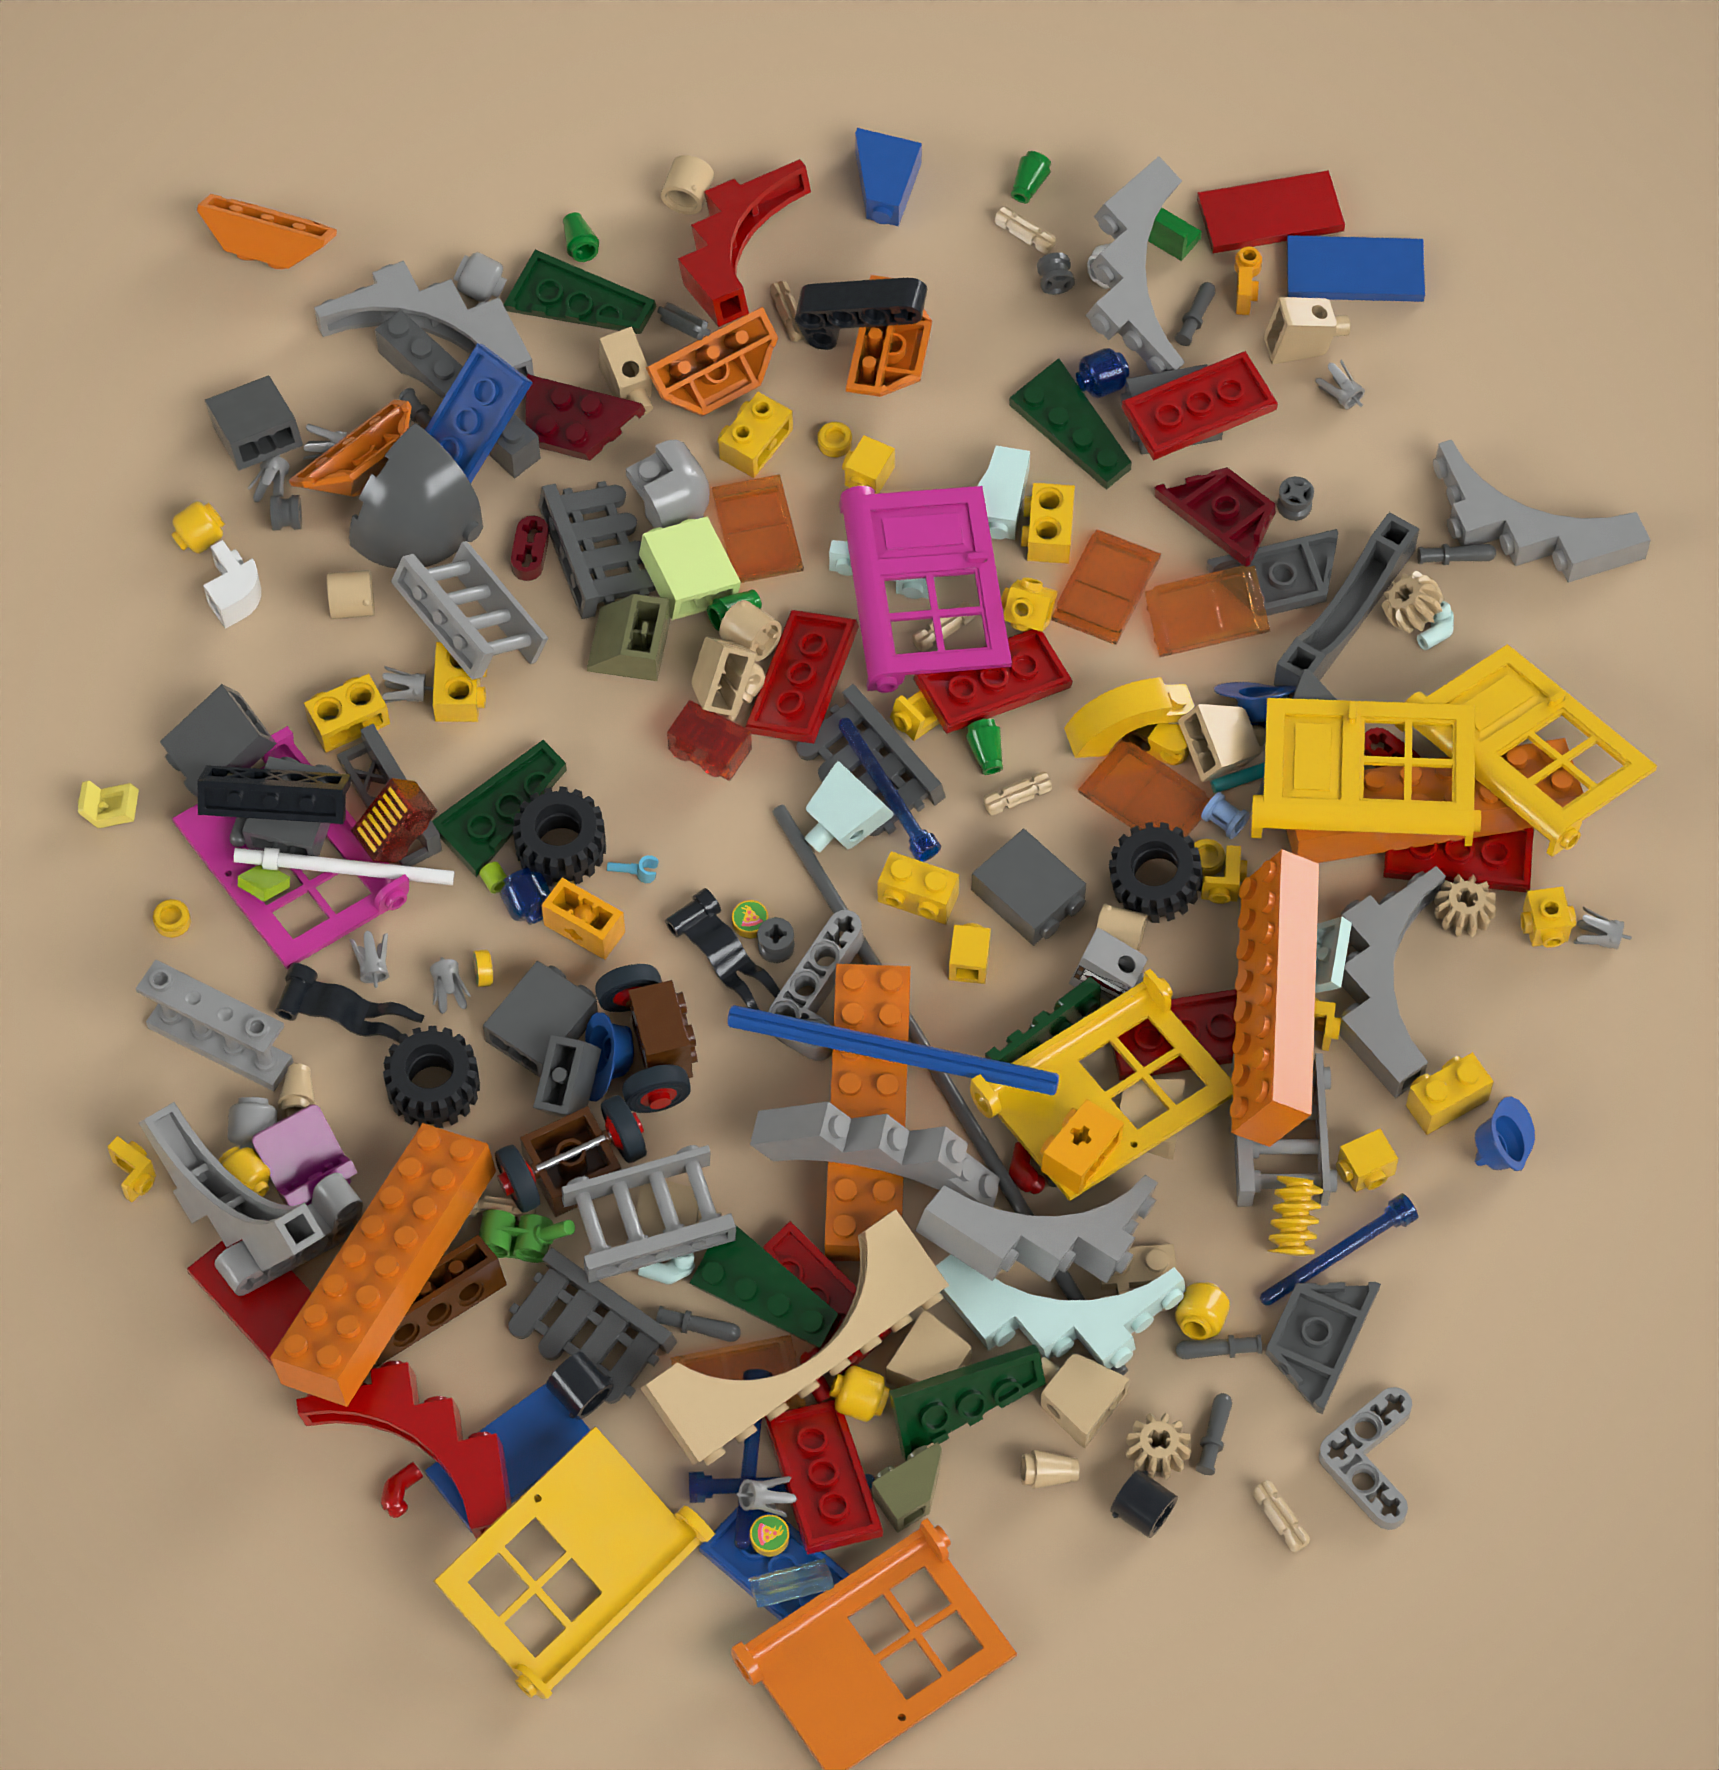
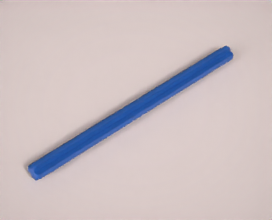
M736 1005L731 1006L728 1013V1026L732 1028L968 1078H974L981 1074L987 1082L1048 1095H1055L1059 1084V1075L1049 1071Z

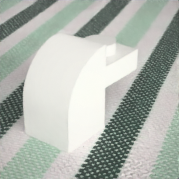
M222 540L210 546L215 566L221 573V576L203 586L209 606L226 629L246 618L256 609L261 599V585L253 558L244 563L236 549L230 551Z

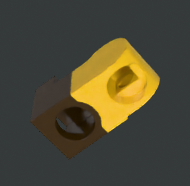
M1151 724L1138 728L1122 737V742L1169 765H1179L1189 755V748L1179 724Z

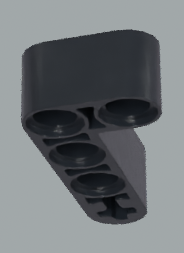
M908 277L807 284L802 287L795 322L810 346L816 349L830 350L836 347L839 331L842 328L908 325L921 321L928 290L927 285L919 279Z

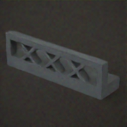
M371 724L361 729L363 742L337 754L338 761L346 774H351L353 786L369 813L386 834L385 840L400 865L413 866L441 852L442 846L439 832L374 724ZM367 753L372 760L369 771L354 769L349 761ZM360 779L365 780L364 785L362 784ZM371 782L385 784L388 788L391 787L407 808L406 813H404L397 802L391 801L399 812H403L405 817L401 827L388 824L392 829L390 833L372 809L374 806L380 807L378 805L379 800L387 810L391 809L385 799L372 797L368 794ZM387 791L386 795L391 800L392 795L389 791ZM381 809L379 813L385 818L386 814ZM409 824L413 830L407 829ZM393 834H397V835H398L397 839H395V837L393 836ZM404 836L419 840L423 848L405 856L401 849Z

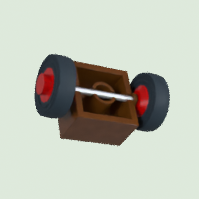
M648 964L625 965L604 974L595 985L598 1003L602 1009L609 1012L631 1011L632 1025L644 1065V1070L630 1076L622 1086L626 1104L631 1111L637 1113L658 1112L676 1106L689 1096L691 1092L689 1078L693 1077L692 1063L698 1062L695 1050L696 1039L692 1025H688L687 1007L683 992H675L672 980L662 982L658 970Z
M613 1096L601 1103V1112L606 1130L602 1131L589 1106L520 1137L523 1157L513 1144L495 1152V1160L500 1172L497 1175L500 1186L506 1196H511L515 1205L522 1213L535 1209L541 1204L536 1182L555 1218L577 1208V1204L564 1207L562 1187L578 1177L585 1176L591 1179L622 1170L610 1147L611 1144L616 1146L627 1163L635 1162L647 1155L646 1145L642 1136L644 1129L640 1119L635 1112H631L621 1096Z

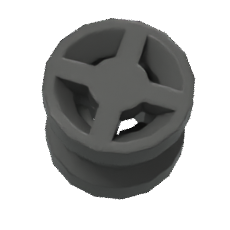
M1058 252L1050 253L1040 258L1037 262V271L1042 276L1040 284L1044 293L1050 295L1062 294L1074 286L1075 279L1072 272L1069 271L1071 262L1068 255Z
M1297 476L1287 478L1282 482L1279 488L1277 508L1284 518L1298 521L1310 514L1314 497L1312 484L1307 479ZM1290 499L1299 501V503L1292 502Z
M292 495L289 499L271 496L270 515L273 531L281 530L287 526H291L294 530L302 529L300 495Z
M777 917L769 918L762 922L757 933L759 954L763 959L771 963H781L788 960L793 954L795 947L794 930L791 924L785 919Z

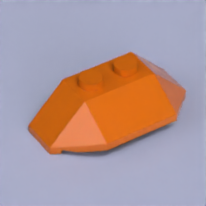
M214 194L206 197L197 207L198 213L225 251L236 254L242 260H258L268 263V266L274 269H289L324 247L337 234V229L315 221L243 201L225 199Z
M870 276V280L891 279L883 276ZM925 309L923 310L921 321L915 324L859 327L846 392L881 397L920 382L932 328V320Z
M761 307L711 332L709 336H704L702 340H696L646 367V370L661 399L699 416H704L761 386L778 336L764 308Z
M393 400L288 480L289 483L294 487L352 497L360 495L371 474L379 475L389 460L385 457V454L408 430L412 406L408 401Z

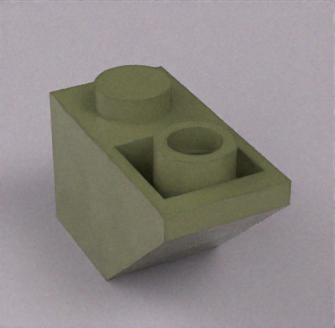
M938 1442L929 1448L927 1446L917 1448L907 1457L906 1462L896 1468L894 1466L884 1468L875 1476V1481L872 1482V1497L897 1533L928 1515L931 1511L941 1466L942 1448Z

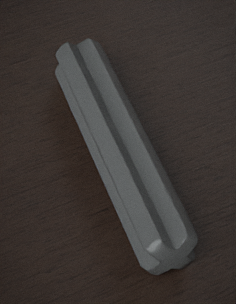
M667 302L664 308L659 306L657 313L661 314L660 320L697 340H702L704 335H710L711 330L707 328V321L672 303Z

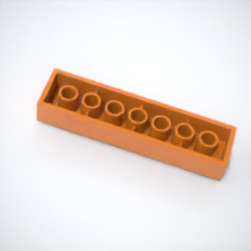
M1565 738L1545 741L1561 755L1569 751ZM1533 743L1517 745L1501 756L1527 779L1554 762L1552 758ZM1448 756V757H1441V758H1436V759H1451V758ZM1385 766L1364 770L1363 798L1404 800V766ZM1412 767L1411 800L1452 802V768ZM1563 767L1536 784L1539 789L1562 808L1583 794L1580 781ZM1475 779L1474 810H1481V831L1473 832V838L1534 828ZM1286 829L1292 853L1316 863L1383 853L1394 849L1393 851L1408 849L1410 846L1420 847L1433 845L1436 842L1439 844L1449 840L1458 841L1465 838V836Z
M1283 849L1270 860H1266L1250 877L1245 878L1239 889L1241 911L1238 918L1240 936L1236 957L1239 960L1238 976L1235 981L1237 1006L1234 1011L1236 1032L1232 1046L1235 1057L1234 1070L1231 1076V1083L1233 1085V1102L1230 1107V1116L1232 1117L1231 1133L1271 1147L1311 1116L1319 864Z
M836 964L834 1026L909 1042L911 966ZM833 1049L830 1103L850 1118L888 1114L906 1128L908 1065ZM828 1161L825 1256L830 1261L860 1262L858 1235L895 1209L903 1218L904 1177L882 1170Z
M421 1124L271 1355V1361L282 1385L348 1407L496 1173L488 1143L428 1124Z

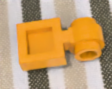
M1244 247L1237 252L1234 264L1238 276L1236 291L1237 315H1250L1251 302L1258 301L1259 281H1252V278L1257 276L1262 268L1261 253L1254 247Z

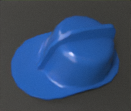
M1230 682L1214 687L1215 693L1236 698L1238 706L1246 710L1251 725H1261L1266 728L1267 698H1289V693L1294 692L1296 686H1271L1251 682Z
M600 1012L591 1016L585 1033V1042L602 1049L589 1101L597 1102L605 1095L612 1079L622 1077L629 1071L634 1057L631 1029L628 1026L611 1023L610 1018L605 1013Z
M1512 1096L1503 1098L1498 1103L1492 1117L1481 1124L1476 1130L1475 1143L1477 1153L1474 1162L1477 1166L1488 1165L1493 1170L1511 1168L1514 1171H1522L1526 1160L1533 1149L1535 1129L1528 1110L1518 1099Z

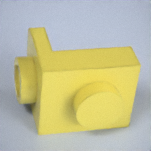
M91 781L82 782L78 799V813L98 829L133 822L139 789L131 783L100 789Z

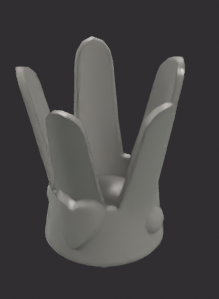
M1342 359L1340 363L1349 379L1334 363H1329L1328 369L1341 390L1322 378L1315 379V382L1319 385L1318 387L1337 398L1345 409H1350L1355 404L1362 407L1363 404L1360 402V399L1363 397L1365 389L1353 380Z
M307 424V431L330 439V441H308L303 448L309 452L325 453L346 437L347 432H333ZM322 454L306 456L303 460L318 458Z
M278 455L260 464V472L249 485L248 489L250 490L261 476L254 493V502H259L272 481L274 482L273 496L283 497L284 477L289 472V463Z
M384 666L386 670L393 672L383 673L385 686L401 690L382 694L385 703L401 700L424 702L425 690H433V687L425 686L426 674H408Z
M1583 906V910L1593 916L1583 915V920L1577 922L1578 926L1581 929L1598 935H1580L1574 941V944H1598L1602 947L1617 950L1621 938L1632 939L1631 936L1623 934L1624 921L1609 920Z
M366 931L364 933V948L361 946L357 947L354 939L349 940L360 965V980L364 983H374V987L377 988L378 982H382L389 977L386 966L388 933L383 935L382 943L377 946L376 952L373 935L370 931Z
M441 957L440 961L430 967L434 980L433 1005H435L438 998L439 1011L442 1014L445 1013L447 1010V994L453 993L458 1005L462 1009H466L467 1002L463 990L469 997L471 995L459 976L458 962Z
M786 1476L765 1481L744 1480L740 1486L739 1493L736 1494L739 1497L740 1506L746 1511L760 1509L787 1518V1513L775 1509V1503H794L797 1500L796 1496L791 1493L767 1489L787 1483L791 1480V1477Z

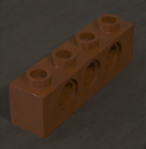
M479 1235L441 1258L375 1362L377 1366L507 1285L499 1259Z

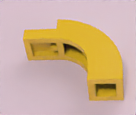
M1161 677L1143 679L1116 687L1094 698L1073 715L1064 727L1075 758L1105 757L1116 742L1126 734L1151 724L1179 723L1178 720L1195 706L1186 684L1164 685Z

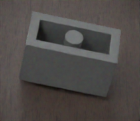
M551 1035L533 1108L550 1115L565 1117L587 1107L602 1049L585 1041Z

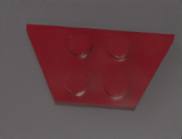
M530 374L527 375V378L533 383L526 393V425L538 435L539 448L590 461L602 451L607 443L613 442L623 433L620 429L634 416L640 419L646 412L643 404Z
M1228 467L1211 471L1207 475L1185 478V484L1166 489L1165 484L1154 487L1155 498L1245 567L1251 564L1276 513L1273 501Z

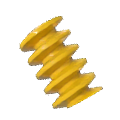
M1277 1176V1180L1285 1184L1286 1187L1276 1189L1274 1195L1283 1199L1284 1202L1274 1204L1272 1210L1281 1214L1282 1217L1271 1220L1270 1225L1279 1229L1280 1233L1269 1235L1268 1240L1278 1245V1248L1267 1250V1252L1294 1256L1315 1254V1249L1306 1245L1305 1241L1317 1239V1234L1308 1230L1307 1226L1319 1224V1219L1310 1215L1309 1211L1321 1209V1204L1312 1200L1311 1196L1322 1194L1323 1189L1314 1185V1180Z

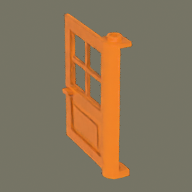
M928 1518L921 1522L918 1530L745 1645L741 1641L731 1649L732 1658L746 1681L752 1686L760 1681L763 1683L823 1770L851 1769L1017 1656V1652L948 1559L949 1552L947 1547L951 1545L947 1534L939 1525L934 1527ZM922 1568H925L951 1604L916 1627L890 1590ZM883 1595L909 1632L874 1655L848 1618ZM954 1612H957L983 1649L948 1671L922 1634ZM915 1640L941 1677L906 1700L880 1662Z

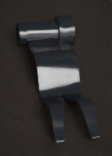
M703 888L693 895V901L665 919L667 927L675 937L678 938L685 934L705 954L719 979L728 988L734 990L748 1008L759 1010L750 989L737 975V971L758 980L776 999L780 993L779 987L765 969L756 965L750 959L733 930L717 916L721 912V907L707 888Z
M292 963L285 977L287 984L275 1009V1013L286 1020L294 1021L298 1013L314 1017H324L339 1023L356 1035L364 1037L380 1035L393 1039L400 1043L399 1037L403 1035L400 1031L383 1022H369L365 1018L397 1015L422 1023L425 1017L399 1003H373L363 999L345 986L316 981L318 977L317 972L300 963Z

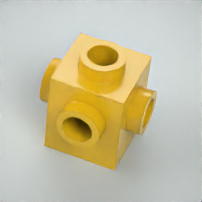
M1024 577L1022 580L1017 579L1010 588L1005 587L1001 597L1005 621L1011 622L1010 626L1020 631L1034 629L1043 632L1050 624L1058 591L1042 587L1043 583L1037 579Z
M1564 887L1527 891L1520 920L1522 931L1524 934H1529L1532 947L1543 945L1544 947L1552 948L1568 942L1571 929L1576 927V913L1574 907L1567 904Z

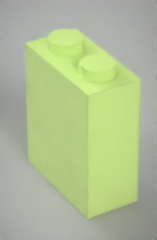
M708 516L699 519H687L680 524L666 528H654L643 534L639 556L660 598L669 599L671 620L707 611V607L712 604L715 598L739 592L741 581Z

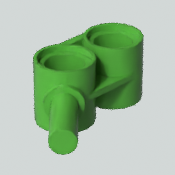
M491 1209L483 1212L479 1236L497 1258L507 1257L531 1263L544 1262L542 1259L547 1254L549 1245L553 1243V1240L573 1234L575 1232V1224L571 1220L553 1224L552 1220L542 1215L526 1214L520 1217L519 1225H515L516 1217L506 1211Z

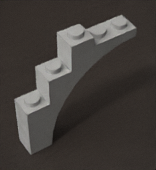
M1160 156L1105 202L1094 216L1100 228L1115 239L1090 265L1098 280L1108 285L1111 290L1098 300L1086 314L1092 327L1098 333L1103 334L1108 340L1119 333L1123 337L1126 346L1141 356L1153 374L1177 370L1185 363L1164 334L1155 316L1147 287L1145 269L1147 242L1154 219L1166 199L1182 182Z
M404 261L386 265L380 270L372 272L373 285L360 287L350 294L337 299H329L321 305L314 307L317 326L323 337L349 329L380 326L398 311L402 310L425 332L448 340L470 354L477 343L483 344L525 377L528 374L534 375L532 358L500 298L480 302L475 307L467 309L452 279L442 283H434L428 288L419 291Z
M1452 440L1438 444L1437 455L1433 459V467L1439 479L1443 478L1447 486V497L1452 506L1450 518L1447 519V527L1453 539L1457 538L1460 546L1479 545L1500 539V545L1504 554L1510 555L1515 566L1552 555L1556 569L1563 571L1568 583L1646 559L1651 540L1637 512L1607 518H1575L1553 515L1527 507L1503 495L1484 481L1463 459Z
M1437 866L1427 873L1424 871L1417 873L1410 879L1407 887L1398 893L1396 891L1388 893L1379 904L1369 895L1360 902L1358 900L1351 902L1341 913L1342 917L1352 923L1349 943L1356 950L1346 957L1341 986L1357 1003L1349 1006L1341 1015L1339 1035L1395 1098L1410 1089L1411 1083L1426 1073L1428 1061L1411 1040L1399 1013L1394 992V959L1407 929L1420 912L1435 900L1436 893L1441 891V886L1445 882L1446 876Z
M175 1102L139 1122L142 1130L177 1186L173 1193L191 1223L207 1215L226 1247L242 1239L261 1272L290 1258L325 1236L305 1203L289 1206L272 1202L243 1185L226 1170L192 1130Z
M830 1102L758 1111L750 1145L772 1161H829L882 1170L918 1181L938 1190L945 1185L973 1201L994 1208L1000 1178L966 1153L968 1143L946 1126L909 1131L888 1114L850 1118Z
M1144 1175L1128 1192L1109 1204L1086 1212L1062 1216H1032L998 1210L973 1201L944 1185L924 1209L915 1231L991 1281L994 1280L1002 1269L1008 1272L1015 1261H1018L1048 1282L1053 1279L1059 1270L1065 1273L1074 1262L1107 1283L1116 1271L1122 1274L1131 1262L1134 1255L1129 1250L1135 1239L1132 1235L1139 1224L1135 1220L1138 1216L1145 1219L1153 1208L1156 1199L1151 1196L1158 1182Z

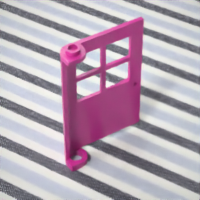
M854 486L843 491L840 496L839 508L840 513H843L847 535L868 674L867 691L893 692L903 683L905 675L1011 667L1012 661L983 486L875 494V490L872 487ZM975 574L980 606L938 609L934 577ZM926 578L931 610L889 613L884 581ZM981 615L986 647L945 650L940 618ZM932 619L937 651L895 653L891 622Z
M288 726L271 735L277 744L261 758L265 764L270 756L279 759L290 757L302 764L311 765L294 744L293 732ZM198 804L172 818L178 830L286 969H289L292 963L303 961L386 911L400 908L407 900L409 878L405 874L397 879L358 876L371 894L336 914L316 887L339 873L324 872L309 880L301 869L289 868L302 885L266 905L262 900L238 887V876L257 865L234 862L235 848L249 849L246 844L242 847H235L230 842V833L237 817L198 815ZM347 809L346 819L343 824L330 823L326 837L344 859L389 864L376 846L377 850L373 852L357 830L359 824ZM308 892L329 919L292 939L273 912Z

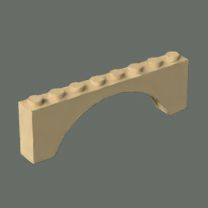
M896 1209L858 1235L860 1272L855 1297L840 1328L831 1340L808 1361L788 1372L756 1380H728L711 1377L693 1371L677 1362L640 1388L693 1465L702 1460L707 1466L726 1453L722 1446L735 1438L738 1443L742 1442L757 1431L754 1423L761 1418L767 1416L769 1421L773 1420L789 1408L785 1401L792 1396L798 1394L801 1399L820 1386L816 1379L823 1374L829 1372L832 1377L851 1364L847 1357L854 1352L860 1350L863 1355L882 1342L878 1335L888 1328H891L894 1333L913 1320L909 1313L919 1306L926 1311L943 1299L940 1291L949 1286V1284Z

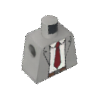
M1097 927L1069 984L1076 987L1091 976L1101 985L1100 998L1112 1001L1143 982L1144 974L1141 972L1148 959L1142 953Z

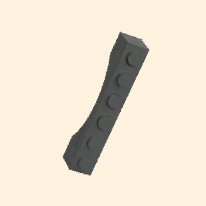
M402 310L398 311L375 329L378 352L401 374L409 375L419 380L444 399L463 366ZM513 414L489 454L515 479L541 459L538 435Z
M1390 512L1386 515L1370 537L1354 568L1333 600L1316 621L1294 639L1277 662L1274 686H1297L1304 668L1310 670L1319 681L1322 679L1380 600L1383 593L1391 585V581L1396 578L1415 552L1419 528Z

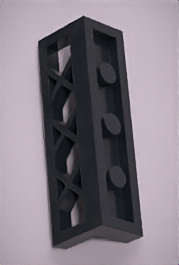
M206 765L197 780L198 815L343 824L346 819V793L351 785V774Z

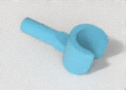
M647 855L640 859L639 864L608 862L607 871L635 874L641 882L646 884L655 880L656 872H648L643 868L655 869L658 867L659 861L656 857Z

